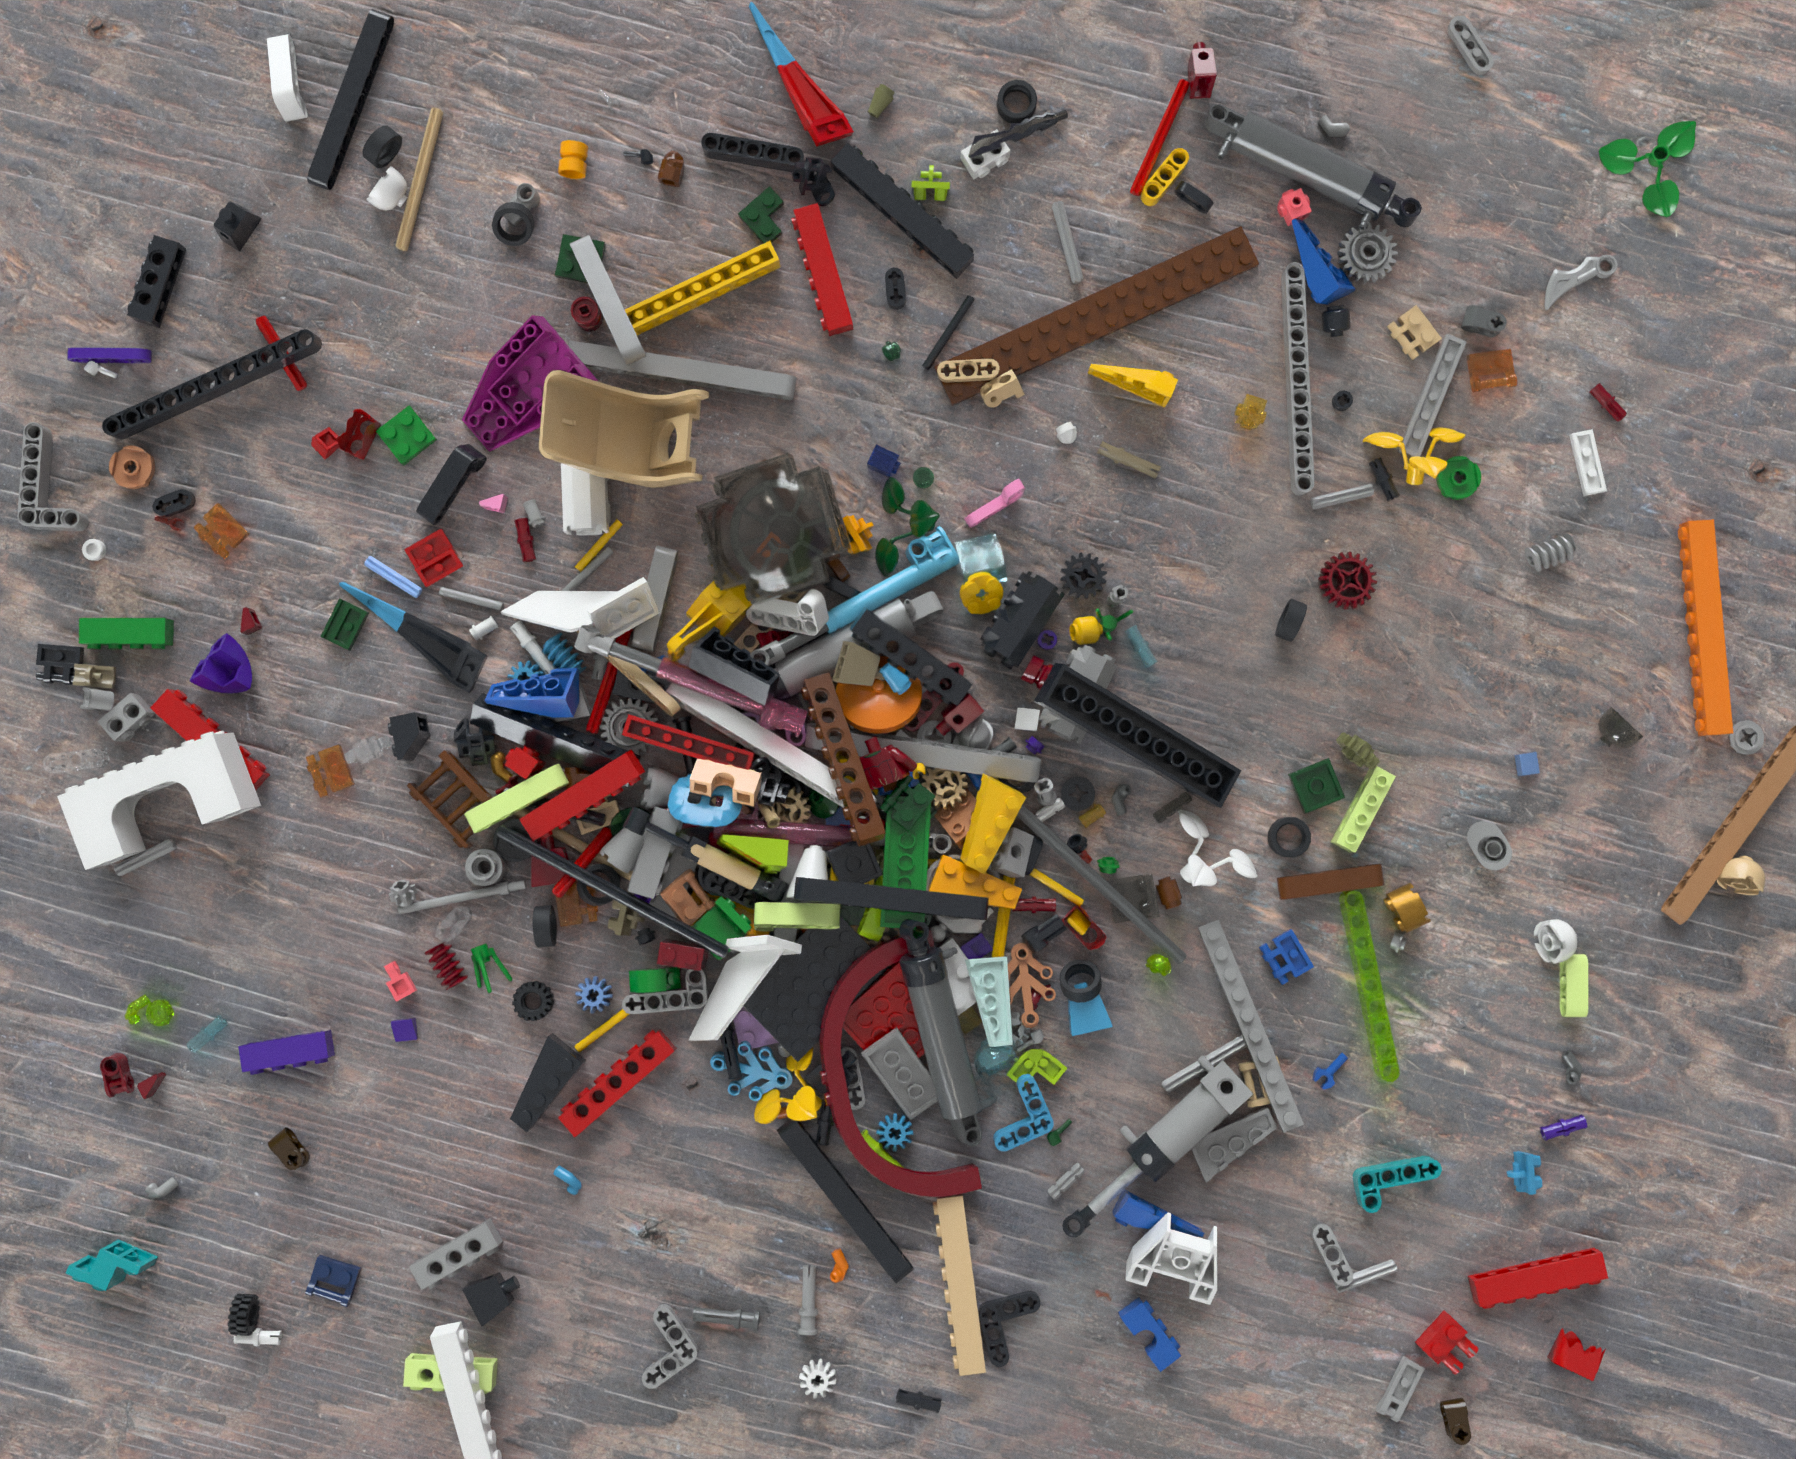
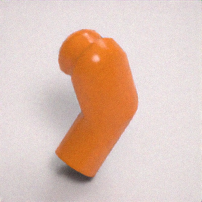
M841 1248L831 1252L836 1263L830 1273V1280L833 1283L841 1282L849 1268Z

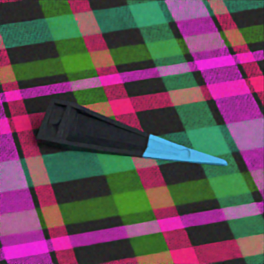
M345 582L339 583L340 587L363 603L414 646L452 684L467 693L473 690L488 656L472 647L471 643Z

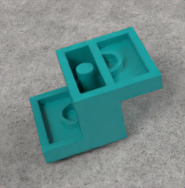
M117 1240L101 1248L96 1258L87 1255L70 1264L65 1274L72 1276L74 1281L86 1282L92 1285V1288L97 1291H107L124 1281L127 1274L138 1275L155 1265L158 1256L124 1241Z

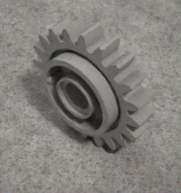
M1369 223L1364 230L1360 229L1359 226L1357 230L1352 227L1349 231L1350 234L1346 233L1343 236L1344 241H1341L1338 245L1343 248L1337 252V255L1343 256L1338 263H1345L1342 271L1350 270L1348 277L1350 278L1355 274L1356 282L1361 277H1363L1364 284L1370 278L1373 283L1378 280V277L1383 279L1386 273H1390L1392 270L1391 266H1394L1396 260L1393 258L1397 256L1398 252L1393 251V249L1397 246V243H1390L1393 235L1386 237L1387 229L1379 232L1380 225L1372 229L1371 223ZM1363 250L1370 251L1372 257H1367Z
M629 698L628 704H626L623 699H620L619 707L612 703L614 710H605L609 716L602 718L606 724L601 725L599 728L606 730V732L600 736L603 738L608 737L606 742L628 751L632 749L637 755H640V749L647 753L646 745L652 747L654 745L622 735L628 714L656 723L659 719L652 718L655 714L654 710L647 712L648 704L641 707V700H637L634 704L633 699Z

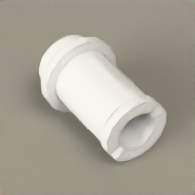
M490 616L480 624L472 625L469 631L475 640H482L484 635L498 628V625L493 617Z

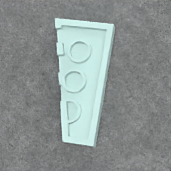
M1007 957L965 959L989 1046L1013 1045Z

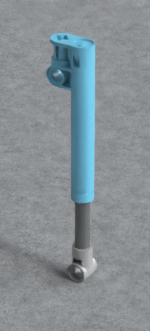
M938 526L936 532L910 542L905 554L911 566L828 611L829 620L817 635L811 636L795 632L779 642L775 640L753 651L751 657L760 655L764 658V663L770 666L785 658L786 653L825 632L831 634L837 631L838 628L840 629L855 621L864 607L873 611L960 564L959 556L942 527ZM912 546H918L921 549V555L914 554Z

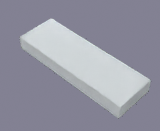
M1593 429L1570 434L1569 437L1583 497L1606 492L1607 489Z

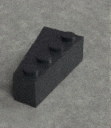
M714 626L693 646L689 668L764 706L774 697L780 674L760 659L754 660L748 650L738 648L734 645V640L729 636L723 637L717 627Z
M550 1034L544 1043L510 1120L525 1132L531 1130L586 1059L555 1034Z

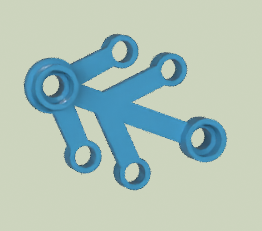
M742 1041L739 1044L738 1053L745 1056L750 1065L739 1063L741 1073L748 1075L729 1084L728 1092L730 1095H738L741 1089L761 1078L769 1081L759 1087L754 1086L750 1089L749 1098L752 1101L760 1100L762 1094L775 1087L786 1089L792 1084V1073L786 1068H780L772 1055L773 1052L770 1047H762L759 1051V1058L762 1061H766L772 1071L762 1067L748 1041ZM741 1046H747L748 1051H743ZM721 1051L715 1052L710 1060V1065L714 1070L722 1071L727 1069L724 1053ZM767 1051L769 1056H763L762 1052ZM720 1060L722 1065H716L715 1061ZM778 1077H784L785 1081L780 1082ZM731 1086H737L738 1090H732ZM757 1091L759 1096H754L752 1092Z

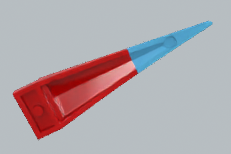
M750 2L749 8L805 131L809 132L816 147L850 137L854 131L844 113L808 76L771 29L754 3Z

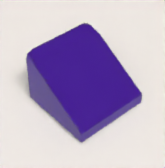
M416 1018L391 1021L395 1042L418 1039Z

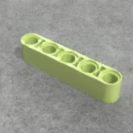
M556 764L478 805L464 815L475 834L569 784V781L560 764Z

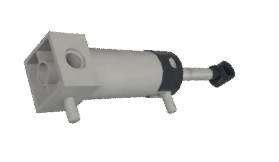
M1202 1055L1197 1061L1208 1074L1200 1080L1201 1083L1138 1138L1127 1126H1123L1120 1129V1132L1131 1143L1126 1150L1131 1155L1134 1163L1081 1211L1077 1209L1073 1214L1065 1218L1062 1226L1066 1235L1078 1237L1083 1234L1086 1228L1091 1225L1089 1221L1142 1173L1148 1175L1154 1182H1157L1175 1166L1176 1162L1228 1115H1232L1254 1095L1223 1060L1214 1067ZM1226 1081L1231 1082L1233 1085V1091L1230 1094H1224L1221 1090V1085ZM1072 1219L1080 1223V1229L1077 1232L1072 1231L1069 1227V1222Z

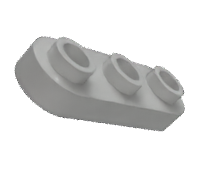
M1465 16L1454 17L1447 28L1449 36L1471 70L1478 75L1486 74L1494 63L1491 53L1468 18ZM1455 27L1460 28L1461 32L1456 31ZM1466 45H1470L1472 49H1468ZM1478 62H1481L1483 64V67H1480L1478 65Z

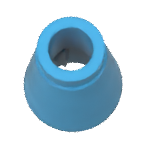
M890 663L885 664L879 671L894 693L897 692L899 695L903 694L912 684L907 675Z

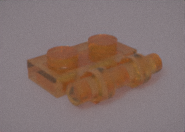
M220 503L213 506L202 517L208 523L205 527L201 523L194 526L198 537L202 541H206L211 546V550L215 554H219L223 559L230 555L225 549L227 544L235 549L250 535ZM213 531H216L221 536L218 541L212 536Z
M338 744L319 751L320 761L316 762L314 755L305 757L308 763L306 766L307 770L312 774L313 786L318 791L320 798L328 795L326 787L329 785L332 792H338L355 785L341 745ZM321 768H324L327 776L324 780L319 770Z
M577 880L562 898L556 896L560 927L583 923V914H588L589 922L598 921V906L587 904V907L581 908L577 891ZM586 885L588 892L594 896V893H596L595 889Z

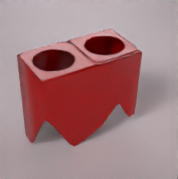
M354 409L353 416L347 420L346 432L336 438L339 449L364 460L377 434L376 430L380 428L381 424L365 411ZM365 421L372 422V424L367 426L363 435L360 432V425ZM356 440L363 441L362 448L354 454L351 451V444Z
M1075 905L1061 919L1064 925L1088 950L1100 948L1105 943L1107 938L1105 933L1089 918L1086 911ZM1075 909H1079L1091 921L1089 928H1093L1097 933V938L1094 942H1085L1082 935L1078 934L1066 921L1065 918Z
M1562 1328L1547 1357L1554 1364L1594 1381L1605 1350L1602 1352L1601 1347L1596 1349L1595 1346H1590L1584 1351L1581 1340L1573 1331L1565 1334Z

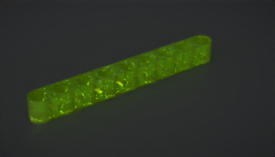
M1343 891L1339 897L1374 1070L1376 1075L1382 1080L1394 1082L1398 1079L1400 1070L1364 898L1358 891ZM1351 894L1356 898L1352 906L1347 902V898ZM1357 915L1360 918V924L1354 927L1352 925V918ZM1359 937H1363L1365 941L1362 948H1358L1356 945ZM1367 958L1369 966L1363 970L1361 968V961ZM1368 980H1372L1373 988L1367 991L1365 984ZM1373 1001H1376L1378 1004L1375 1012L1370 1011V1004ZM1377 1023H1381L1382 1030L1376 1034L1374 1026ZM1385 1044L1387 1050L1383 1055H1380L1378 1049L1381 1045ZM1386 1066L1391 1067V1073L1388 1076L1383 1075V1070Z

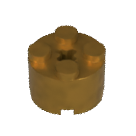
M1411 883L1387 893L1386 898L1383 899L1387 909L1394 912L1396 916L1393 918L1397 929L1401 930V932L1405 931V933L1431 922L1429 918H1425L1429 914L1417 892L1413 893L1410 890L1413 888Z

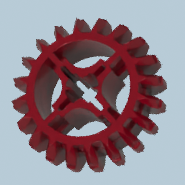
M1349 551L1345 557L1344 553L1340 552L1338 558L1333 555L1330 557L1331 562L1326 561L1324 563L1326 568L1320 569V573L1325 576L1318 578V581L1324 582V584L1319 586V589L1326 590L1322 596H1330L1328 599L1329 604L1336 601V608L1343 604L1344 610H1347L1349 606L1355 609L1358 604L1362 606L1365 604V600L1372 598L1369 593L1376 591L1371 585L1377 584L1378 581L1372 579L1377 574L1369 570L1373 568V565L1366 566L1367 558H1363L1360 561L1359 553L1353 557L1352 552ZM1348 564L1354 566V568L1347 572L1344 569L1340 570L1337 566ZM1359 573H1361L1363 578V587H1361L1362 584L1358 581ZM1333 574L1338 582L1336 589L1332 583ZM1352 575L1350 577L1351 581H1349L1351 583L1344 586V581L1346 580L1344 578ZM1347 589L1351 592L1355 591L1358 595L1356 597H1345L1341 593Z

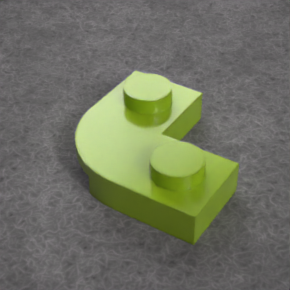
M1030 1049L1021 1054L1006 1075L1017 1083L1021 1075L1030 1074L1034 1076L1038 1072L1055 1085L1067 1070V1067L1043 1049Z

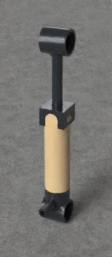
M632 807L623 824L624 828L643 836L645 831H648L684 849L682 857L772 902L781 903L789 887V884L768 875L694 836H691L689 841H686L650 823L652 815Z

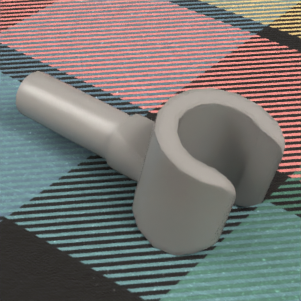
M1041 1029L1030 1032L1032 1039L1017 1047L1019 1053L1030 1045L1042 1042L1044 1035Z

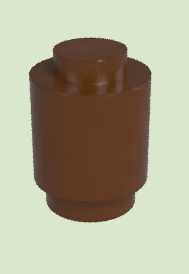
M1170 876L1158 879L1159 884L1155 885L1161 904L1165 906V909L1181 905L1182 896L1176 879H1171Z

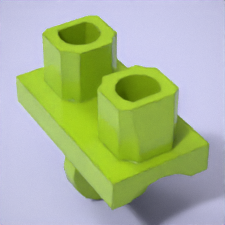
M929 165V171H921V178H929V181H912L911 187H914L915 200H926V188H935L934 200H946L947 189H950V182H933V178L942 179V172H933L934 165Z

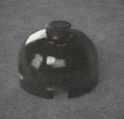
M1612 707L1606 710L1600 717L1598 722V729L1602 734L1600 739L1608 747L1613 744L1619 749H1626L1632 747L1643 738Z

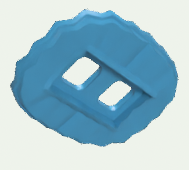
M691 774L679 778L677 783L672 786L667 805L671 815L683 823L704 827H720L732 823L740 814L742 804L733 802V791L729 786H718L712 793V796L723 797L722 806L720 807L710 806L711 797L702 795L699 804L688 803L689 794L692 793L690 792Z

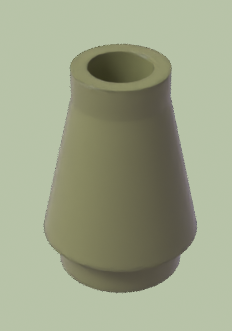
M880 84L875 89L867 112L878 119L880 114L894 100L895 92L887 86Z

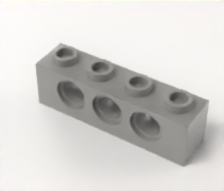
M490 1218L418 1259L409 1268L421 1290L428 1286L432 1289L442 1283L441 1279L448 1275L451 1278L461 1272L460 1268L467 1264L470 1267L479 1262V1257L486 1253L489 1256L498 1251V1246L503 1240ZM472 1240H477L481 1245V1249H475L472 1246ZM453 1251L459 1252L462 1259L456 1260L453 1257ZM434 1262L442 1265V1271H437L434 1268Z

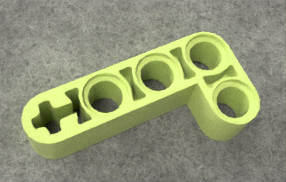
M758 902L755 903L754 929L757 931H774V928L838 929L840 928V905Z

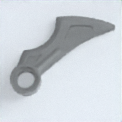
M1611 255L1586 257L1583 263L1574 270L1561 271L1554 269L1546 288L1544 309L1547 311L1570 289L1595 276L1599 278L1610 277L1617 270V260ZM1603 261L1608 262L1611 267L1610 271H1602L1600 263Z

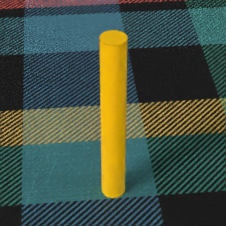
M618 519L609 527V532L604 533L575 565L577 570L581 572L621 528L623 524Z
M1034 868L1029 874L1080 907L1083 904L1084 899Z
M623 1009L577 1043L575 1045L576 1050L580 1053L629 1014Z

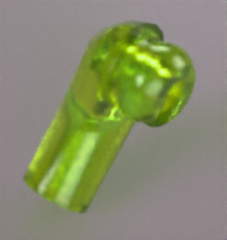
M146 994L128 1005L124 1017L125 1020H128L129 1024L134 1025L139 1022L141 1018L137 1013L140 1009L151 1003Z

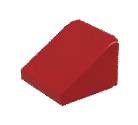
M328 427L312 437L311 446L324 459H327L339 448L336 441L338 435Z

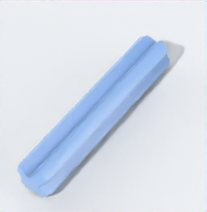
M369 556L364 563L366 567L411 596L418 598L422 593L421 587L374 557Z

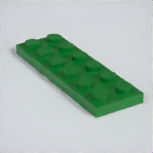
M899 796L896 801L901 805L907 797ZM931 803L909 831L892 819L896 810L891 807L886 816L882 886L926 891ZM881 909L880 927L900 928L901 923L906 919L925 922V914Z

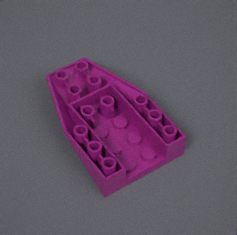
M532 315L489 360L462 421L484 447L491 452L540 428L544 383L550 372L561 370L594 381L598 380L543 316Z

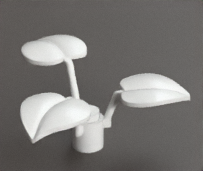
M1186 810L1177 811L1184 830L1190 836L1198 838V844L1192 855L1188 858V864L1180 870L1184 880L1192 883V886H1214L1217 883V878L1212 869L1227 862H1231L1233 868L1245 877L1256 878L1258 876L1252 861L1244 852L1238 849L1230 851L1231 857L1207 866L1196 855L1204 841L1203 838L1209 836L1205 823L1192 812Z

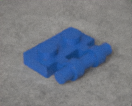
M1292 929L1272 939L1276 948L1270 950L1267 943L1259 947L1263 953L1264 961L1269 963L1273 970L1274 978H1277L1281 985L1289 981L1285 975L1287 972L1290 971L1293 977L1296 978L1314 967ZM1279 954L1286 963L1282 967H1280L1275 958Z

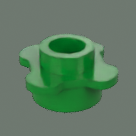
M1103 857L1097 860L1100 867L1099 871L1102 873L1113 874L1117 872V868H1120L1119 861L1113 857Z

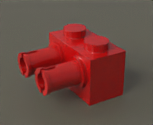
M1445 1310L1415 1341L1437 1364L1442 1362L1453 1374L1460 1372L1453 1364H1456L1461 1370L1464 1367V1364L1450 1352L1455 1346L1461 1349L1468 1358L1475 1356L1468 1348H1471L1476 1354L1479 1350L1465 1336L1468 1332Z

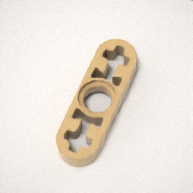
M994 359L943 361L938 366L937 376L943 382L993 380L998 376L999 364ZM970 365L974 368V374L966 376L963 374L962 368ZM977 365H981L980 369H986L987 365L995 368L992 374H988L987 371H981V375H977ZM956 366H959V377H956V372H951L948 377L945 376V373H941V371H944V367H949L950 371H954Z

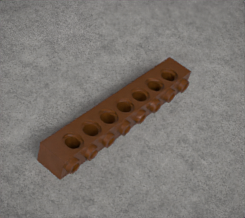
M830 673L804 679L803 688H801L804 701L808 700L810 706L808 707L809 717L811 720H815L817 727L814 729L817 739L822 740L824 746L821 747L822 754L825 760L828 759L831 766L828 767L831 779L835 780L837 784L835 788L837 798L843 801L844 808H842L844 818L846 821H850L852 827L849 828L853 841H857L858 847L882 840L886 832ZM823 697L826 699V702L819 703L815 699ZM826 716L831 717L833 722L826 723L822 718ZM831 736H836L840 739V741L838 743H833L829 740V738ZM843 756L847 759V762L840 763L836 760V757ZM851 776L854 782L846 783L843 777ZM857 796L861 799V802L853 803L850 797ZM864 816L868 819V823L861 824L857 818Z

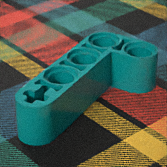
M1419 1156L1360 1167L1353 1173V1184L1357 1202L1365 1211L1375 1213L1382 1205L1379 1189L1438 1178L1442 1172L1441 1164L1430 1156ZM1411 1166V1174L1404 1176V1169ZM1390 1170V1177L1387 1180H1383V1173ZM1368 1174V1182L1361 1184V1177ZM1373 1196L1372 1204L1366 1206V1198Z

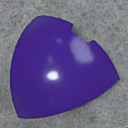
M226 633L211 646L210 653L206 659L199 662L189 682L214 692L240 693L250 689L252 669L243 648L233 637Z

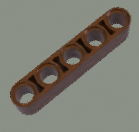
M1381 864L1277 878L1280 900L1385 885Z

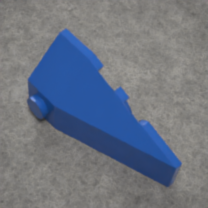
M1293 219L1292 225L1313 300L1316 303L1328 305L1353 293L1356 289L1345 272L1342 271L1341 267L1337 269L1330 262L1332 256L1323 248H1319V239L1304 220Z
M557 668L550 670L551 674L539 676L537 673L531 675L530 679L522 681L513 679L492 684L485 702L553 718L574 717L579 704L578 668Z
M1125 1189L1122 1191L1112 1211L1114 1217H1116L1115 1221L1126 1227L1129 1224L1133 1227L1151 1229L1167 1213H1170ZM1171 1213V1230L1197 1237L1204 1236L1205 1233L1201 1228Z

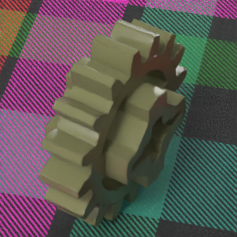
M1343 732L1335 740L1342 748L1341 752L1358 767L1364 765L1372 770L1380 762L1376 755L1373 754L1375 750L1372 749V746L1357 735L1351 737Z

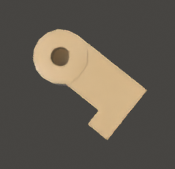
M1012 369L986 383L980 390V395L985 404L993 408L997 407L1002 400L1013 395L1017 399L1025 395Z

